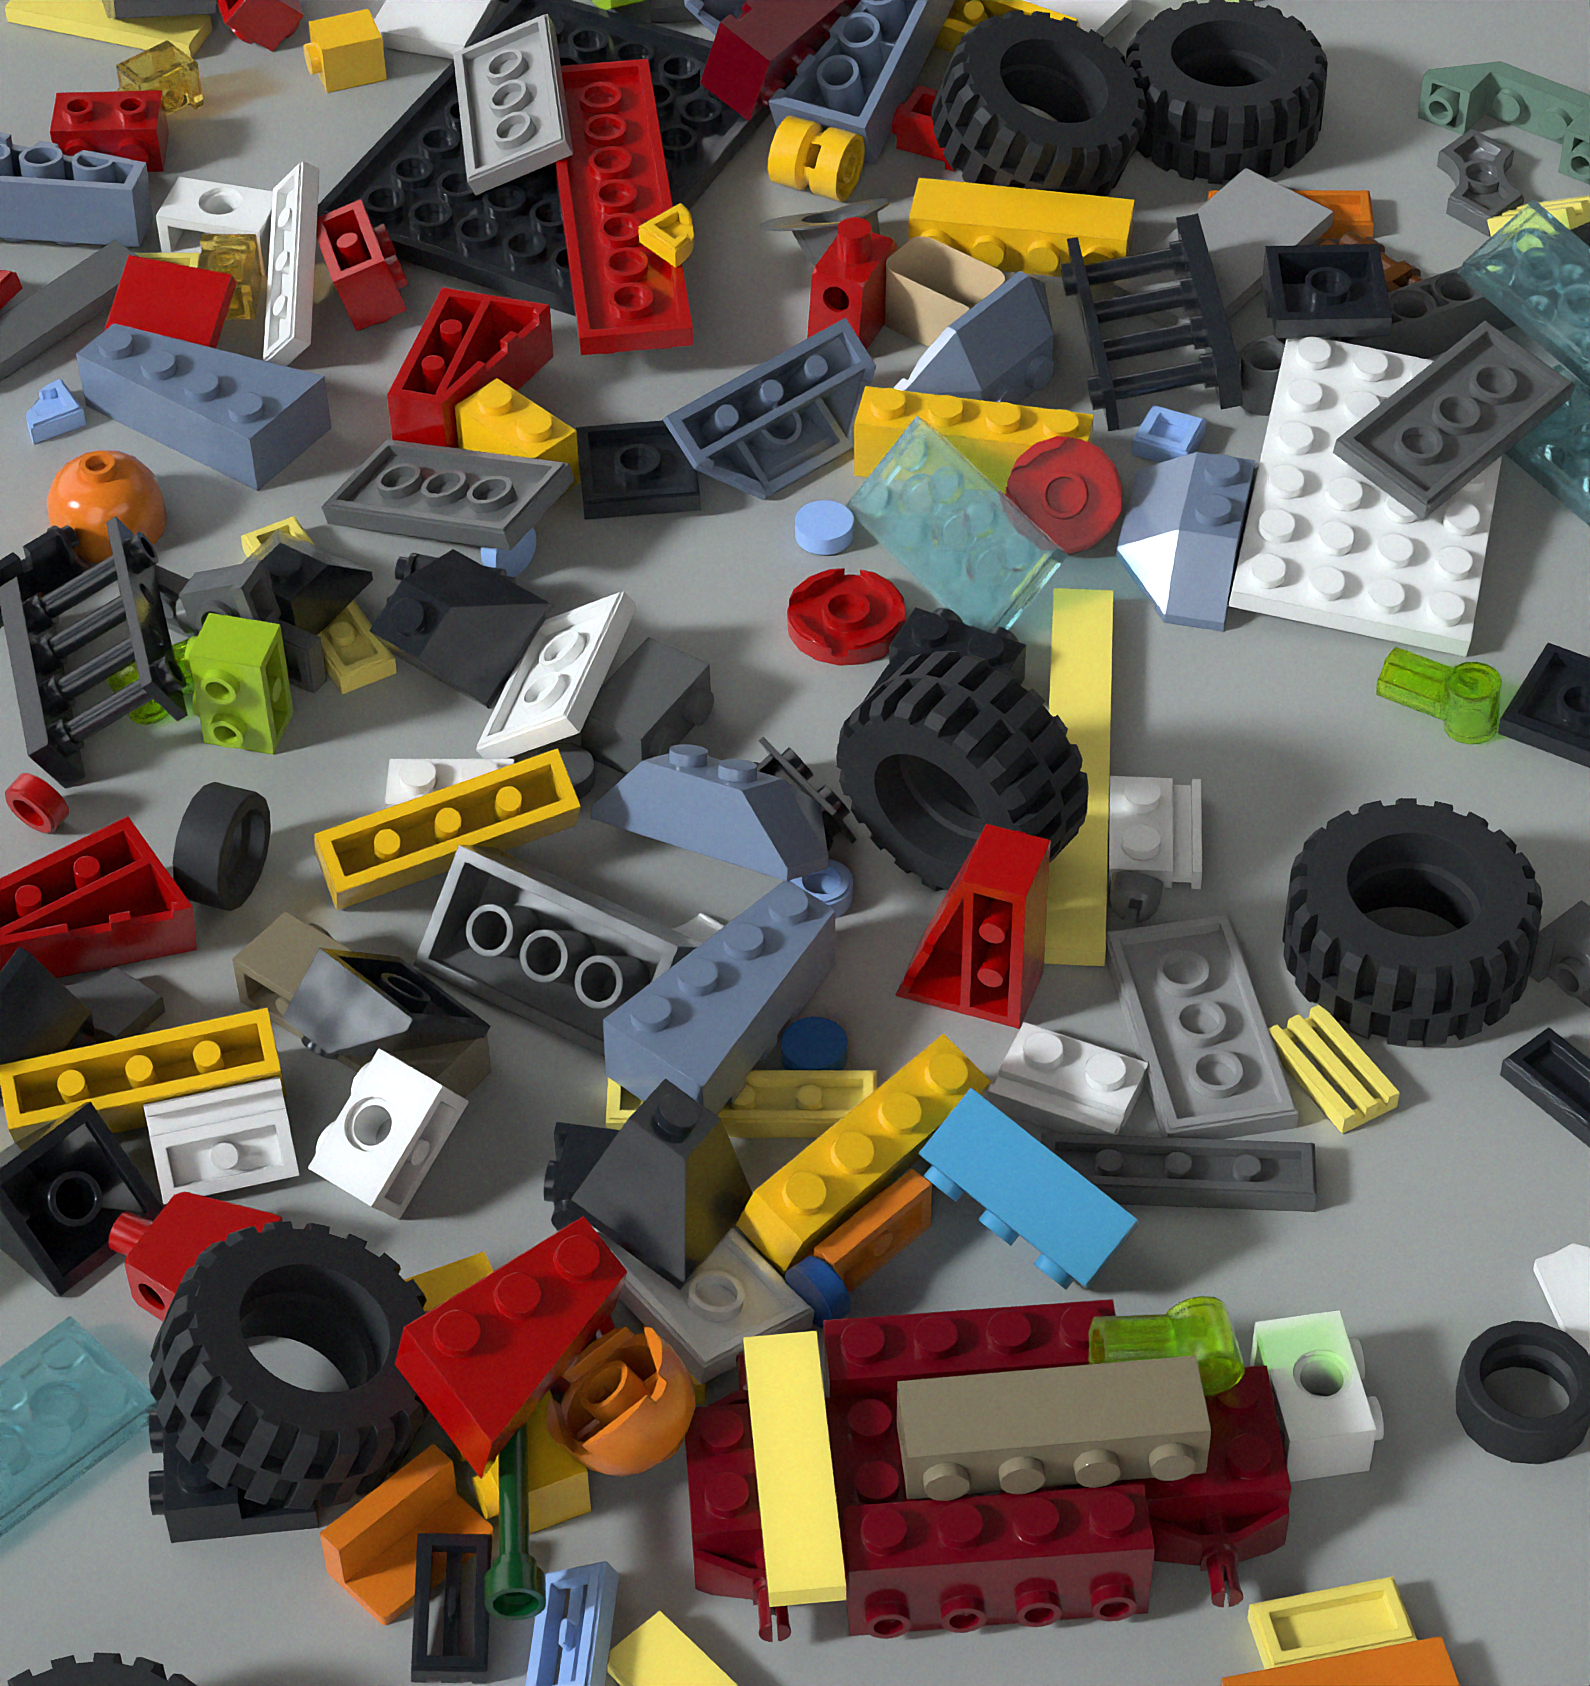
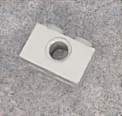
M179 177L156 215L162 253L200 252L204 255L205 266L265 275L269 266L273 191Z
M378 1049L372 1061L365 1064L355 1076L351 1087V1096L337 1120L329 1124L320 1135L316 1145V1155L308 1168L371 1207L400 1220L469 1101L383 1050ZM391 1118L392 1126L389 1135L383 1142L376 1144V1134L383 1122Z
M1340 1310L1255 1322L1250 1366L1267 1365L1290 1482L1369 1471L1374 1441L1383 1439V1416L1378 1399L1375 1396L1366 1397L1361 1381L1365 1377L1363 1350L1357 1337L1348 1338ZM1312 1393L1322 1394V1395H1325V1397H1323V1396H1316V1395H1313Z

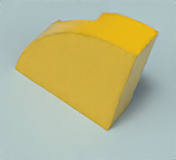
M681 203L639 226V242L675 268L678 267L690 256L695 244L691 213Z

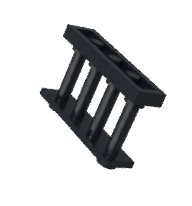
M1198 213L1176 217L1178 240L1169 242V248L1084 264L1078 237L1067 239L1070 262L1060 263L1063 287L1066 296L1076 295L1095 373L1094 376L1087 377L1090 402L1093 411L1103 409L1108 431L1120 429L1116 400L1204 384L1205 389L1215 387L1221 410L1243 405L1240 364ZM1170 270H1173L1175 275L1185 274L1186 277L1179 279V285L1094 302L1090 286ZM1180 307L1184 308V312L1195 311V316L1189 317V323L1102 339L1099 323ZM1193 345L1195 350L1205 349L1206 354L1199 355V361L1114 378L1111 377L1108 361Z
M116 516L106 522L113 554L47 595L42 592L35 594L18 577L0 587V607L27 754L64 788L85 777L80 752L84 748V740L154 699L177 722L188 716L182 692L187 683L181 668L175 661L154 565L158 563L157 553L143 533L137 532L133 534ZM119 581L120 596L57 633L55 625L59 623V615L113 582ZM123 622H128L130 632L128 638L65 675L64 665L67 664L68 655ZM136 662L139 679L73 717L72 707L76 704V697Z

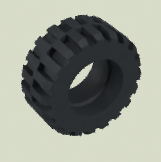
M1197 0L1182 3L1177 10H1173L1170 7L1159 12L1154 20L1149 19L1136 32L1135 37L1130 41L1126 50L1125 65L1126 67H1133L1138 75L1140 83L1136 88L1143 89L1147 104L1145 112L1147 122L1136 149L1146 159L1152 157L1155 166L1166 172L1170 169L1178 172L1179 177L1194 181L1195 177L1208 179V184L1223 185L1224 180H1232L1245 168L1261 176L1263 175L1267 179L1278 175L1283 170V166L1290 169L1314 147L1321 131L1328 68L1327 57L1321 48L1322 45L1312 31H1306L1303 23L1294 16L1287 18L1283 16L1278 8L1267 5L1265 8L1255 6L1254 1L1239 0V3L1225 2V0H1210L1208 3L1198 4Z
M1023 10L1005 13L1002 18L999 15L979 22L978 26L969 29L961 38L959 45L954 51L932 105L931 117L934 123L933 130L940 148H945L943 154L953 170L959 168L963 172V180L967 183L1107 197L1111 189L1115 188L1145 130L1147 122L1145 114L1147 110L1146 98L1143 89L1136 88L1140 80L1134 68L1126 67L1125 56L1115 46L1109 48L1103 43V36L1092 29L1087 32L1077 27L1078 22L1064 17L1062 20L1050 18V13L1040 11L1033 12L1031 16L1024 15ZM1021 104L1039 109L1058 122L1038 116Z
M957 651L921 653L909 658L904 664L895 669L844 721L840 730L836 754L837 768L841 769L839 782L843 795L850 796L852 800L850 810L858 823H864L872 833L869 838L880 851L885 848L896 859L895 865L907 874L915 873L922 878L923 885L935 891L949 890L986 824L1013 831H1022L1029 835L1051 840L1050 864L1079 833V828L1085 822L1088 809L1089 786L1087 773L1080 771L1083 758L1077 744H1070L1066 737L1068 728L1058 715L1053 717L1043 706L1045 700L1033 688L1027 691L1016 682L1018 677L1005 668L995 670L988 666L987 659L976 655H965L961 658Z
M1398 798L1395 805L1383 806L1381 800L1363 804L1359 807L1358 813L1354 815L1347 810L1329 820L1326 829L1321 827L1313 832L1304 842L1303 851L1296 855L1291 868L1282 941L1285 944L1283 956L1287 970L1295 977V985L1310 1003L1318 1000V1005L1328 1011L1337 1022L1342 1020L1350 1024L1349 1030L1351 1033L1368 1040L1371 1034L1386 1037L1388 1045L1406 1047L1408 1040L1423 1041L1424 1047L1443 1045L1446 1043L1447 1037L1456 1035L1460 1041L1482 1032L1483 1022L1491 1026L1507 1015L1510 1011V1006L1520 1000L1527 987L1542 918L1543 899L1541 887L1535 880L1536 872L1528 858L1522 852L1515 854L1517 845L1502 830L1499 829L1496 832L1489 830V823L1486 819L1470 811L1467 816L1453 812L1454 808L1451 804L1435 801L1434 806L1418 805L1417 798ZM1389 907L1415 908L1433 913L1445 919L1458 930L1438 936H1410L1383 928L1364 914Z
M291 1221L271 1222L264 1225L261 1233H258L255 1226H251L228 1234L225 1242L212 1243L198 1255L194 1266L187 1269L158 1331L150 1355L153 1361L149 1372L150 1393L155 1401L160 1400L156 1413L167 1434L177 1432L179 1435L176 1444L177 1449L192 1465L198 1460L209 1469L207 1478L224 1489L231 1483L246 1490L245 1499L261 1504H267L269 1498L284 1500V1508L310 1509L313 1501L320 1499L323 1507H331L350 1502L354 1492L357 1495L368 1494L384 1482L388 1473L397 1470L430 1412L395 1366L404 1326L429 1312L423 1310L427 1301L424 1293L414 1279L406 1282L399 1275L400 1265L385 1252L378 1257L365 1248L367 1241L350 1233L346 1239L329 1234L330 1226L308 1223L304 1229H293ZM258 1336H276L301 1342L325 1356L339 1370L349 1390L341 1392H315L291 1385L268 1371L254 1357L244 1339Z

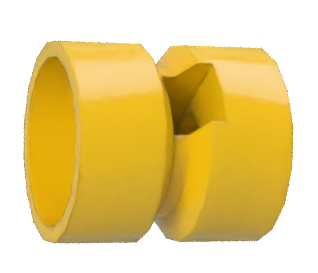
M789 115L780 123L771 143L768 157L769 178L773 183L797 190H804L809 185L814 195L844 202L852 195L861 175L865 155L864 138L861 134L837 127H829L826 131H823V127L819 122Z

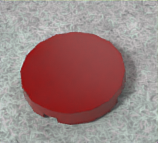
M1056 436L1035 443L1017 458L1007 481L1005 504L1012 525L1029 544L1047 553L1073 555L1094 548L1111 533L1122 511L1123 487L1116 466L1101 448L1082 439Z
M845 568L828 569L809 576L793 589L787 609L788 635L797 648L817 661L839 666L865 664L884 657L889 653V645L906 622L904 597L896 586L875 572L861 569L860 576L854 574L845 575Z

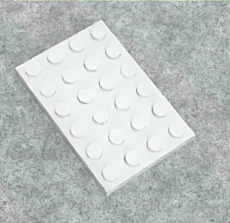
M1290 337L1286 339L1228 606L1466 657L1471 642L1502 456L1427 518L1422 520L1333 454L1337 438L1434 361L1321 337Z

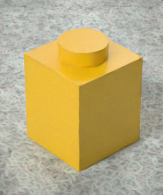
M369 9L308 21L311 43H306L303 46L306 64L311 75L319 74L327 93L387 80L382 36Z

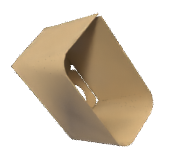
M914 237L893 253L886 261L885 326L930 347L950 324L1005 283V275L999 269L930 237Z

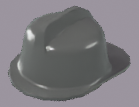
M874 198L830 211L778 217L762 222L760 229L767 231H792L807 260L816 265L837 237V227L843 219L849 217L863 218L871 224V232L880 234L878 212L889 205V199Z

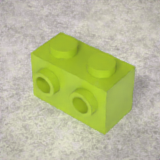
M209 613L199 635L192 636L189 639L184 656L185 670L187 673L192 674L194 685L192 710L193 714L200 718L204 743L274 755L294 713L281 626L275 623Z

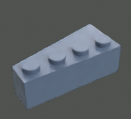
M861 0L846 18L840 16L830 28L831 37L815 56L808 54L796 68L798 76L787 89L779 88L768 101L776 129H778L780 123L787 116L794 115L819 122L823 127V131H826L829 127H837L861 134L865 143L864 162L875 165L892 130L895 110L900 103L906 102L955 0Z
M0 132V238L9 242L24 240L54 241L59 245L65 246L78 243L107 245L116 240L126 248L131 246L140 247L153 221L146 162L88 150H82L74 156L63 155L58 144L39 141L32 147L12 144L11 134Z
M115 323L76 353L86 406L256 491H259L331 429L325 376Z
M791 881L780 883L603 1019L606 1076L642 1101H645L666 1078L715 1115H718L726 1103H734L745 1088V1077L759 1058L765 1060L777 1045V1034L787 1020L796 1019L835 966L836 910Z

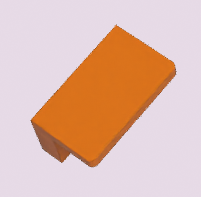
M911 1168L891 1186H886L801 1260L807 1256H815L826 1261L841 1277L850 1294L931 1227L932 1183Z
M433 1443L322 1530L320 1538L327 1573L380 1624L389 1625L414 1605L418 1533L492 1534L493 1540V1526L457 1494L453 1461ZM432 1552L430 1591L446 1579L447 1552ZM462 1552L461 1566L477 1553Z

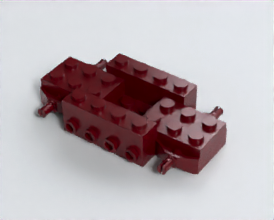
M1113 1299L823 1320L824 1400L846 1580L849 1636L871 1635L876 1638L890 1639L912 1631L946 1629L954 1633H967L975 1631L982 1626L1021 1623L1028 1627H1043L1053 1624L1058 1620L1097 1618L1108 1622L1120 1621L1134 1614L1148 1613L1153 1561L1200 1566V1571L1208 1572L1213 1605L1224 1607L1226 1593L1229 1607L1239 1604L1244 1597L1237 1571L1238 1562L1271 1553L1285 1545L1290 1515L1291 1485L1267 1365L1235 1367L1206 1356H1200L1197 1353L1193 1331L1194 1325L1190 1319H1181L1180 1334L1177 1318L1171 1319L1164 1324L1163 1331L1166 1335L1169 1358L1194 1355L1197 1358L1211 1427L1206 1473L1190 1474L1185 1478L1174 1481L1144 1478L1115 1481L1109 1485L1095 1488L1076 1484L1043 1487L1026 1494H1011L1001 1491L998 1495L971 1497L965 1494L960 1498L949 1501H938L931 1498L907 1500L897 1429V1381L1123 1362ZM743 1350L736 1355L735 1359L738 1369L739 1390L706 1407H695L688 1432L685 1436L695 1589L710 1595L753 1600V1605L758 1606L759 1637L764 1641L773 1642L771 1615H775L778 1641H783L791 1635L788 1605L769 1606Z

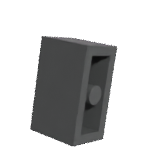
M648 637L600 688L580 731L581 746L591 754L593 760L625 775L643 760L668 754L671 746L679 745L692 728L702 725L711 713L714 695L711 692L710 664Z

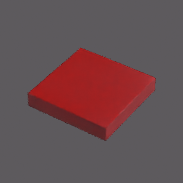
M128 255L104 331L115 323L216 349L237 282L232 274Z

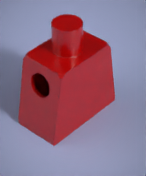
M849 217L843 219L838 224L837 237L814 267L811 279L807 338L846 318L867 350L885 325L886 261L897 251V243L890 237L871 232V224L863 218Z
M184 1191L174 1194L154 1221L130 1211L122 1213L111 1229L109 1247L111 1250L127 1256L124 1266L133 1300L138 1306L163 1322L187 1269L194 1266L201 1252L212 1243L225 1242L230 1233L251 1226H255L258 1233H261L266 1223L283 1222L282 1217L270 1212Z

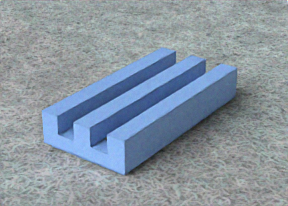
M607 1561L545 1574L546 1607L535 1617L526 1686H605L619 1573ZM567 1588H571L567 1618H563ZM560 1645L563 1648L560 1664L558 1684L554 1685L558 1650Z

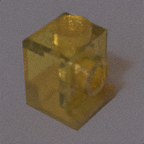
M168 40L116 65L120 87L117 91L162 90L166 117L189 105L195 110L204 106L198 63Z
M201 234V255L198 268L232 274L237 282L226 319H256L262 283L256 234Z

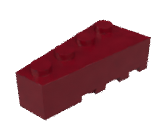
M747 0L742 7L744 12L738 19L730 14L720 22L700 84L746 120L750 121L763 107L771 110L768 101L779 88L787 89V83L795 75L798 76L796 68L808 54L815 56L831 37L830 28L840 16L846 18L861 0Z

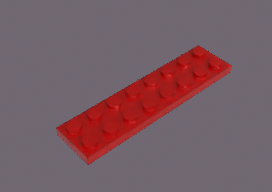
M648 59L561 66L573 155L555 162L580 353L581 355H607L616 352L693 346V326L682 264L675 268L639 242V226L673 207Z

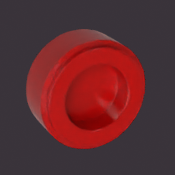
M21 773L5 791L6 803L11 811L22 822L39 832L53 833L69 815V807L63 797L51 785L35 775Z

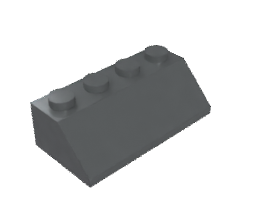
M459 845L413 965L605 1057L603 1019L702 943L495 847Z

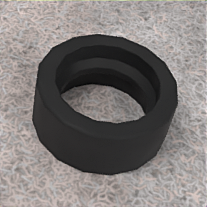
M212 782L202 786L191 799L177 833L172 861L173 879L189 901L232 911L241 907L251 895L261 876L269 847L271 822L266 798L255 791Z
M1511 1321L1488 1328L1471 1341L1461 1361L1457 1380L1456 1414L1466 1434L1486 1452L1513 1463L1542 1464L1564 1458L1583 1442L1590 1427V1356L1587 1350L1566 1332L1541 1322ZM1509 1367L1531 1368L1549 1375L1560 1384L1569 1397V1404L1561 1413L1543 1418L1520 1416L1503 1409L1490 1398L1484 1388V1381L1487 1376L1498 1370Z

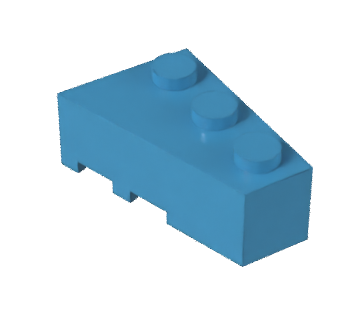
M972 1088L968 1090L918 1153L931 1165L924 1175L926 1179L955 1202L959 1200L964 1192L986 1209L978 1220L1010 1246L1019 1236L1041 1253L1033 1264L1065 1290L1069 1288L1074 1280L1088 1290L1139 1225L1138 1219Z

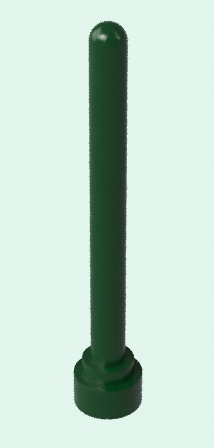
M527 1422L523 1427L520 1426L498 1454L499 1556L493 1561L492 1568L485 1574V1609L496 1618L513 1621L537 1616L546 1607V1575L538 1567L537 1560L530 1555Z

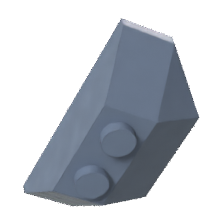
M1022 271L1016 273L950 324L920 357L908 380L902 378L894 389L935 395H951L959 398L991 402H1007L1018 405L1035 390L1042 389L1049 382L1054 371V361L1052 360L1054 333L1045 283Z
M844 318L670 413L663 421L695 470L764 500L854 448L855 418L864 388L869 386L873 380L876 364L847 319Z
M1194 452L1136 471L1117 546L1116 557L1139 589L1155 604V611L1164 623L1224 631L1229 600L1259 467L1256 460L1223 454Z
M690 744L674 745L669 748L668 754L641 761L591 806V819L784 881L828 868V850L820 803L784 779L757 771V764L752 761L712 758L708 756V750L701 746Z

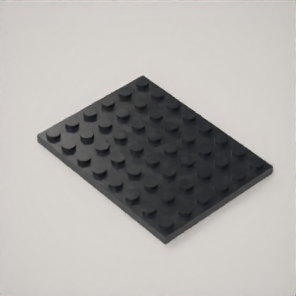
M510 0L467 46L469 47L543 14H548L556 29L561 66L648 59L673 207L681 203L690 210L771 113V110L763 107L748 121L700 84L713 41L574 0ZM453 61L318 204L317 217L361 199L373 226L376 227L384 223L398 259L526 301L549 304L551 309L575 316L555 162L475 195L467 182L455 65ZM796 75L787 83L788 86L796 78Z

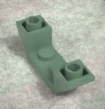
M1502 61L1428 69L1423 74L1418 118L1463 135L1483 115L1554 141L1563 145L1558 173L1590 185V95Z

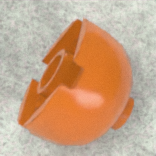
M97 450L84 453L70 460L56 473L47 496V515L50 527L54 525L59 528L65 525L72 527L80 542L79 546L73 550L88 563H99L113 554L106 522L115 516L133 534L137 532L143 533L152 545L163 535L167 522L165 502L155 474L135 456L121 451Z
M627 1326L613 1329L593 1341L577 1356L562 1377L571 1385L565 1392L561 1404L552 1396L547 1407L548 1432L555 1443L567 1454L590 1470L618 1477L642 1473L670 1459L680 1449L688 1432L696 1407L695 1388L691 1373L673 1348L651 1327L643 1326L644 1333L635 1335Z

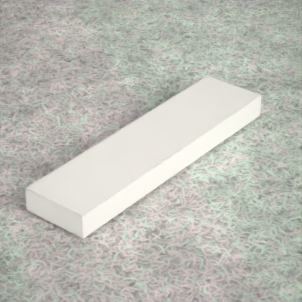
M304 161L298 164L273 188L263 360L283 366L290 364L311 345L320 168Z

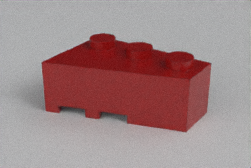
M442 287L387 394L392 440L457 448L459 445L455 415L456 404L496 378L518 391L554 357L550 305Z
M126 816L0 878V971L18 947L31 953L55 978L197 950L194 909L129 816Z
M986 824L922 935L895 996L1020 1029L1044 970L1051 840L1029 835L1022 831H1013Z
M584 1216L404 1326L395 1366L481 1479L495 1463L497 1455L520 1426L523 1427L536 1410L537 1404L560 1375L563 1376L615 1309L628 1271Z

